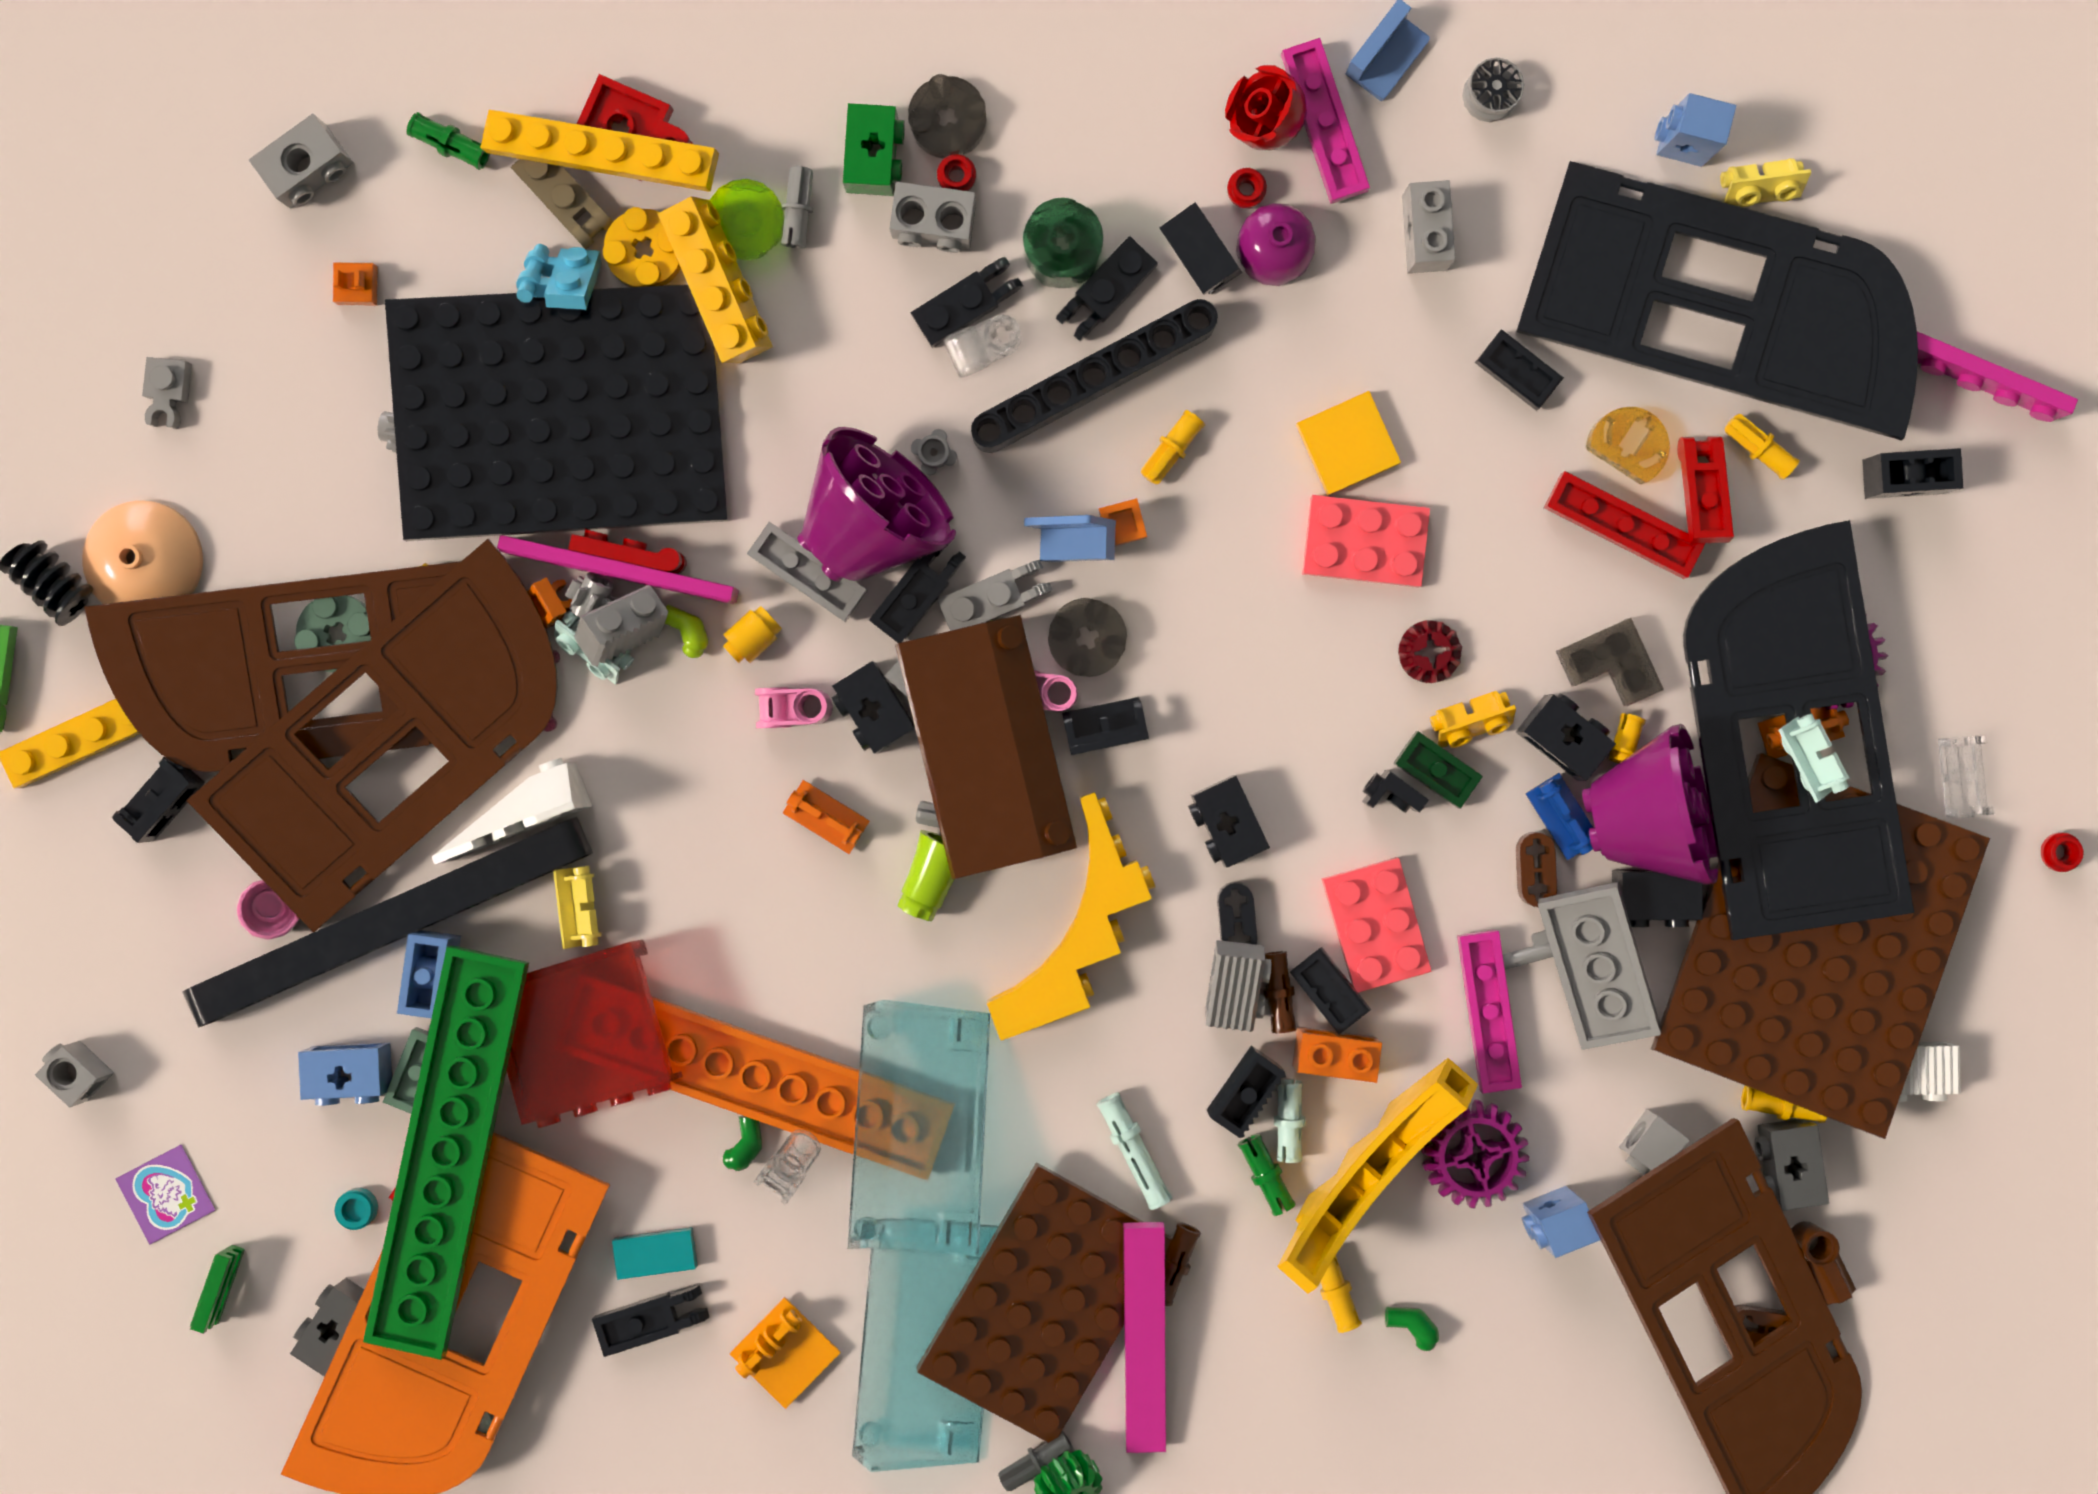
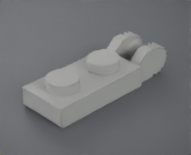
M1041 561L1030 562L1012 571L1007 569L937 599L950 631L991 621L1024 607V603L1051 592L1050 582L1035 585L1032 589L1021 594L1015 583V580L1039 572L1043 568Z

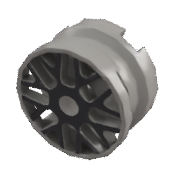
M1490 58L1478 64L1464 84L1462 94L1464 106L1470 115L1485 122L1501 120L1509 115L1523 95L1524 80L1522 73L1515 64L1507 59ZM1502 63H1505L1508 66L1506 68H1503ZM1512 68L1514 69V73L1511 74L1507 70ZM1517 74L1519 79H1515L1514 75Z

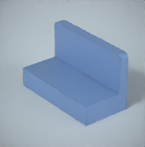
M1402 0L1395 2L1350 61L1345 75L1380 101L1385 100L1430 40L1426 33L1406 19L1411 7Z
M1092 515L1024 518V526L1041 529L1040 561L1115 560L1116 520Z

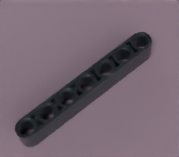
M1193 300L984 411L974 419L971 426L974 444L983 452H997L1204 342L1212 335L1217 324L1218 314L1216 308L1207 300ZM1196 312L1202 313L1208 318L1209 326L1201 330L1195 329L1189 324L1188 317ZM1167 331L1173 336L1175 343L1171 347L1160 348L1154 343L1153 336L1157 332ZM1127 349L1133 350L1139 355L1140 361L1135 366L1126 367L1120 363L1118 359L1119 353ZM1090 368H1098L1104 373L1105 380L1100 385H1089L1083 379V374ZM1057 386L1066 388L1070 393L1069 400L1064 404L1051 402L1048 398V393L1052 388ZM1028 405L1032 407L1036 413L1034 419L1028 423L1016 421L1013 417V412L1018 406ZM992 423L1000 428V435L995 441L985 442L978 436V432L984 424Z

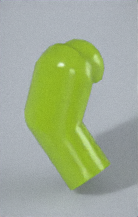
M668 604L666 606L668 614L664 624L680 630L684 643L682 650L686 656L690 658L701 657L704 649L708 646V637L702 620L695 615Z

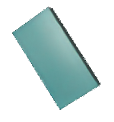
M692 1227L616 1237L612 1240L617 1280L694 1270L698 1266Z

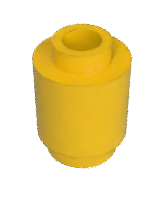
M762 606L754 612L750 609L723 634L728 640L723 647L738 663L744 658L751 663L778 639L775 635L782 628Z

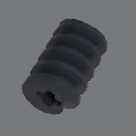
M40 540L33 544L22 543L12 548L2 557L0 570L4 574H9V579L14 584L20 585V589L26 595L32 596V601L37 606H42L43 611L49 617H54L55 623L58 626H65L83 612L84 606L87 605L88 598L94 588L90 584L77 588L82 580L78 573L65 577L70 571V565L67 562H62L54 566L59 559V555L55 551L44 554L48 546L45 541Z

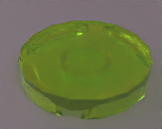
M750 179L732 180L718 188L710 198L711 203L719 213L720 224L727 240L736 253L737 259H759L768 254L767 252L781 240L784 225V209L781 208L782 205L775 193L763 183Z

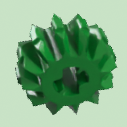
M1075 1450L1072 1453L1064 1451L1060 1457H1053L1052 1462L1042 1466V1473L1034 1478V1491L1036 1494H1099L1103 1489L1101 1485L1103 1479L1099 1474V1468L1094 1460H1091L1088 1454H1084L1081 1450Z

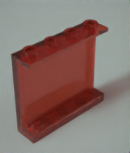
M644 939L627 942L527 973L507 1066V1074L521 1125L536 1121L537 1127L542 1128L561 1122L560 1114L573 1110L575 1118L598 1111L596 1103L610 1100L611 1107L633 1101L635 1100L633 1092L647 1089L648 1096L672 1089L670 1082L683 1077L681 1071L673 1073L640 958L648 954Z

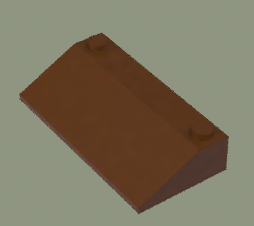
M1021 615L895 644L951 878L957 879L1076 849L1077 845Z

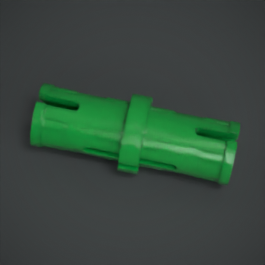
M419 112L414 113L410 118L406 131L408 136L436 148L437 152L446 158L453 156L474 166L478 170L483 169L487 164L490 154L480 148L481 143L460 134L459 128L453 125L446 127L423 116Z
M1257 1133L1250 1136L1252 1139L1251 1143L1256 1152L1253 1151L1248 1139H1243L1238 1143V1147L1241 1149L1253 1172L1251 1179L1254 1185L1260 1186L1273 1216L1283 1214L1278 1198H1280L1286 1212L1294 1208L1296 1203L1280 1176L1282 1170L1278 1163H1273L1261 1134Z

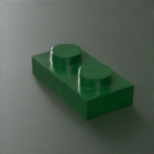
M1415 731L1393 763L1458 809L1462 808L1483 777L1419 731Z

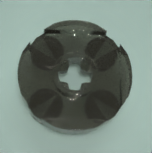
M937 74L917 89L909 104L908 122L913 137L919 147L932 156L946 158L953 154H967L977 147L985 134L987 127L985 101L979 91L962 78ZM954 109V116L958 121L955 124L948 122L946 126L940 125L941 117L938 113L941 110Z
M1080 598L1065 604L1058 610L1050 624L1048 644L1054 660L1061 668L1074 676L1096 677L1110 671L1118 663L1125 651L1127 631L1121 615L1114 607L1100 600ZM1082 627H1086L1089 632L1097 631L1099 637L1094 639V648L1088 649L1085 644L1081 646L1077 644L1076 639L1081 636L1079 630Z

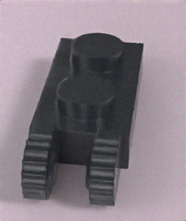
M1129 236L1075 292V297L1059 312L1056 319L1063 325L1084 304L1093 314L1077 327L1073 335L1079 341L1083 340L1101 321L1104 323L1158 266V262Z
M1006 257L999 258L980 272L975 271L910 312L932 348L998 308L1000 302L1022 288L1023 284L1019 278L1007 281L993 293L990 292L985 284L1006 271L1010 265Z
M944 549L924 556L921 559H916L869 621L897 643L904 642L947 588L949 579L965 561L966 556L960 551L951 557L940 575L932 570L929 565Z
M697 1284L683 1288L672 1294L666 1292L595 1315L592 1318V1322L603 1356L607 1357L678 1334L681 1329L710 1318L707 1308H698L678 1317L674 1305L685 1301H692L702 1294L700 1285Z

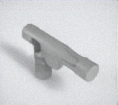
M1546 931L1536 932L1531 935L1532 947L1503 954L1505 970L1553 957Z

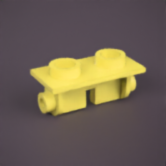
M1794 158L1764 163L1762 166L1764 175L1760 176L1756 164L1729 167L1726 172H1721L1720 175L1721 187L1728 188L1724 203L1749 207L1757 203L1785 202L1794 198H1800L1811 175V169L1804 170L1802 161L1796 162Z
M589 865L553 870L562 948L599 945L598 937L602 935L601 932H598L596 909H594L595 900L592 883L594 873H590Z

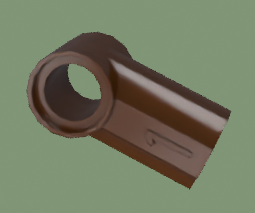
M1803 1221L1794 1225L1791 1230L1827 1306L1835 1303L1841 1304L1852 1298L1856 1288L1839 1255L1840 1246L1836 1237L1811 1222ZM1818 1237L1816 1246L1809 1250L1811 1241Z

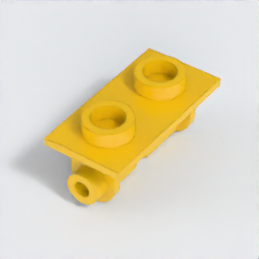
M1493 691L1470 699L1469 703L1474 713L1468 715L1461 702L1436 710V715L1430 717V723L1434 732L1439 731L1438 745L1443 748L1450 745L1451 748H1457L1469 743L1473 737L1485 733L1496 735L1507 730L1514 722L1515 705L1510 706L1506 692L1498 693Z

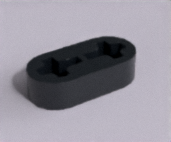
M1240 882L1225 884L1217 895L1220 940L1228 941V937L1234 936V923L1241 922L1242 933L1250 936L1249 941L1244 943L1257 945L1255 906L1252 892ZM1237 889L1241 896H1246V902L1239 905L1240 917H1234L1232 906L1224 902L1225 898L1231 896V890Z

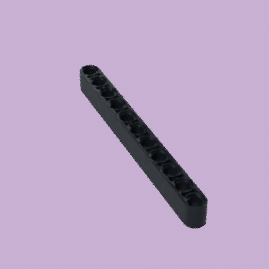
M578 817L571 818L182 991L197 1027L200 1028L400 940L410 933L425 929L551 873L553 870L560 869L587 857L593 851Z

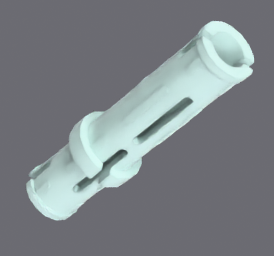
M1119 1092L1108 1095L1098 1101L1096 1105L1112 1133L1110 1139L1114 1145L1118 1144L1148 1203L1149 1209L1154 1210L1170 1202L1172 1196L1168 1192L1155 1163L1139 1135L1141 1128L1137 1122L1133 1123Z

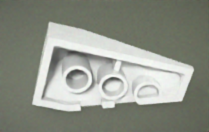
M562 758L540 765L541 773L526 779L432 856L434 864L454 860L592 807L576 762L563 764Z

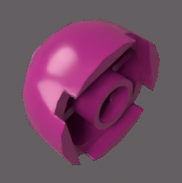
M1272 203L1258 208L1246 218L1237 236L1236 253L1250 278L1263 285L1281 286L1295 280L1306 272L1315 254L1316 236L1312 223L1301 210L1289 204Z

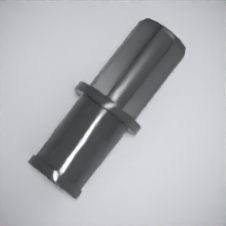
M1062 1431L1059 1437L1049 1443L1046 1442L1035 1449L1032 1447L1028 1448L1029 1454L998 1473L1000 1482L1006 1491H1013L1042 1473L1041 1467L1052 1462L1053 1457H1060L1064 1451H1069L1070 1453L1075 1451L1065 1432Z

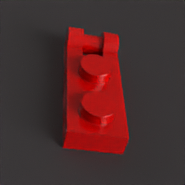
M1708 436L1704 441H1695L1694 437H1680L1677 454L1682 468L1689 544L1729 543L1734 538L1723 439L1721 436ZM1706 456L1709 463H1698L1697 457Z
M585 530L584 537L571 534L568 550L674 574L682 573L687 566L685 556L675 549L664 548L658 553L646 551L647 543L626 538L623 539L622 545L607 542L609 535L591 530Z

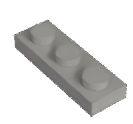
M768 522L747 553L750 557L844 622L848 620L868 591L856 581L845 578L840 582L831 580L822 571L823 564L812 552L807 551L797 540L771 522Z

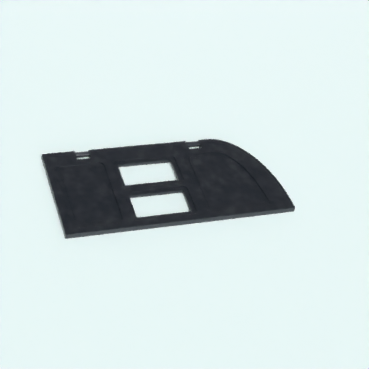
M1573 161L1569 162L1516 332L1902 441L1905 438L1917 379V328L1913 306L1906 285L1892 261L1882 251L1872 244L1849 236L1821 231L1816 227L1654 183L1626 178L1624 175ZM1620 187L1642 192L1641 200L1619 195ZM1675 233L1765 257L1766 260L1753 301L1662 277ZM1815 240L1836 245V253L1813 248ZM1653 302H1661L1745 326L1731 370L1641 345Z
M1848 520L1827 524L1779 539L1757 549L1732 564L1701 592L1691 607L1685 621L1683 632L1684 654L1691 683L1690 691L1717 858L1720 863L1723 881L1722 889L1731 940L1914 913L1851 523ZM1706 660L1710 684L1701 685L1698 661ZM1856 702L1872 795L1826 802L1824 797L1815 803L1811 793L1804 788L1800 779V772L1792 758L1800 806L1753 813L1738 720L1785 713L1787 724L1796 717L1801 718L1811 714L1810 709ZM1738 858L1742 881L1733 882L1730 859Z

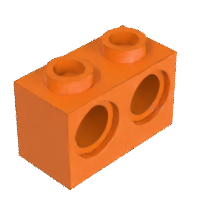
M1297 1027L1292 1066L1297 1073L1377 1083L1382 1043L1373 1036L1341 1033L1339 1035L1335 1031Z

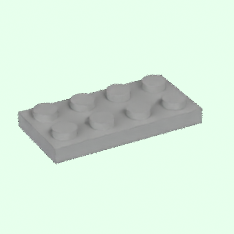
M1614 882L1539 899L1538 908L1581 1049L1585 1050L1661 1035L1660 1021L1619 883Z

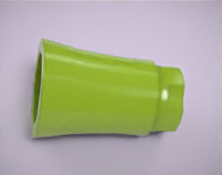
M920 830L916 852L901 890L903 895L897 905L903 912L930 922L933 921L937 909L942 907L946 895L955 880L951 878L940 834Z

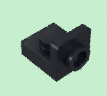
M1386 770L1382 775L1375 773L1362 791L1367 794L1362 802L1371 808L1375 807L1386 791L1389 792L1390 795L1386 800L1404 813L1409 808L1420 813L1429 801V799L1394 773Z

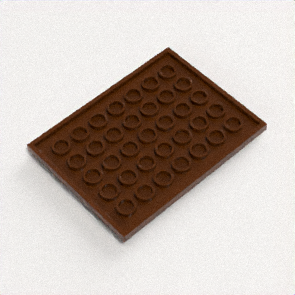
M1763 753L1757 754L1748 777L1753 813L1800 806L1793 765ZM1849 786L1838 793L1830 792L1825 796V802L1872 794ZM1897 804L1914 913L1739 940H1731L1722 889L1723 881L1718 861L1716 869H1718L1717 882L1710 884L1703 902V920H1697L1660 1022L1661 1035L1655 1036L1651 1050L1885 1139L1990 838ZM1738 858L1730 859L1733 882L1742 881Z

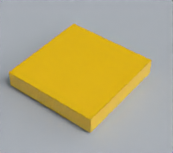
M1370 391L1296 423V427L1327 496L1401 463Z

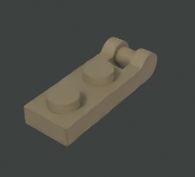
M519 159L510 167L585 250L594 243L593 237L602 229L607 231L612 224V219L563 166ZM588 211L592 217L580 226L576 221Z

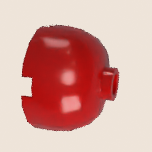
M1262 65L1255 68L1259 72L1253 74L1249 79L1243 76L1237 81L1227 100L1225 118L1230 121V133L1244 144L1256 150H1276L1291 142L1303 127L1307 114L1306 99L1300 85L1289 73L1276 65Z

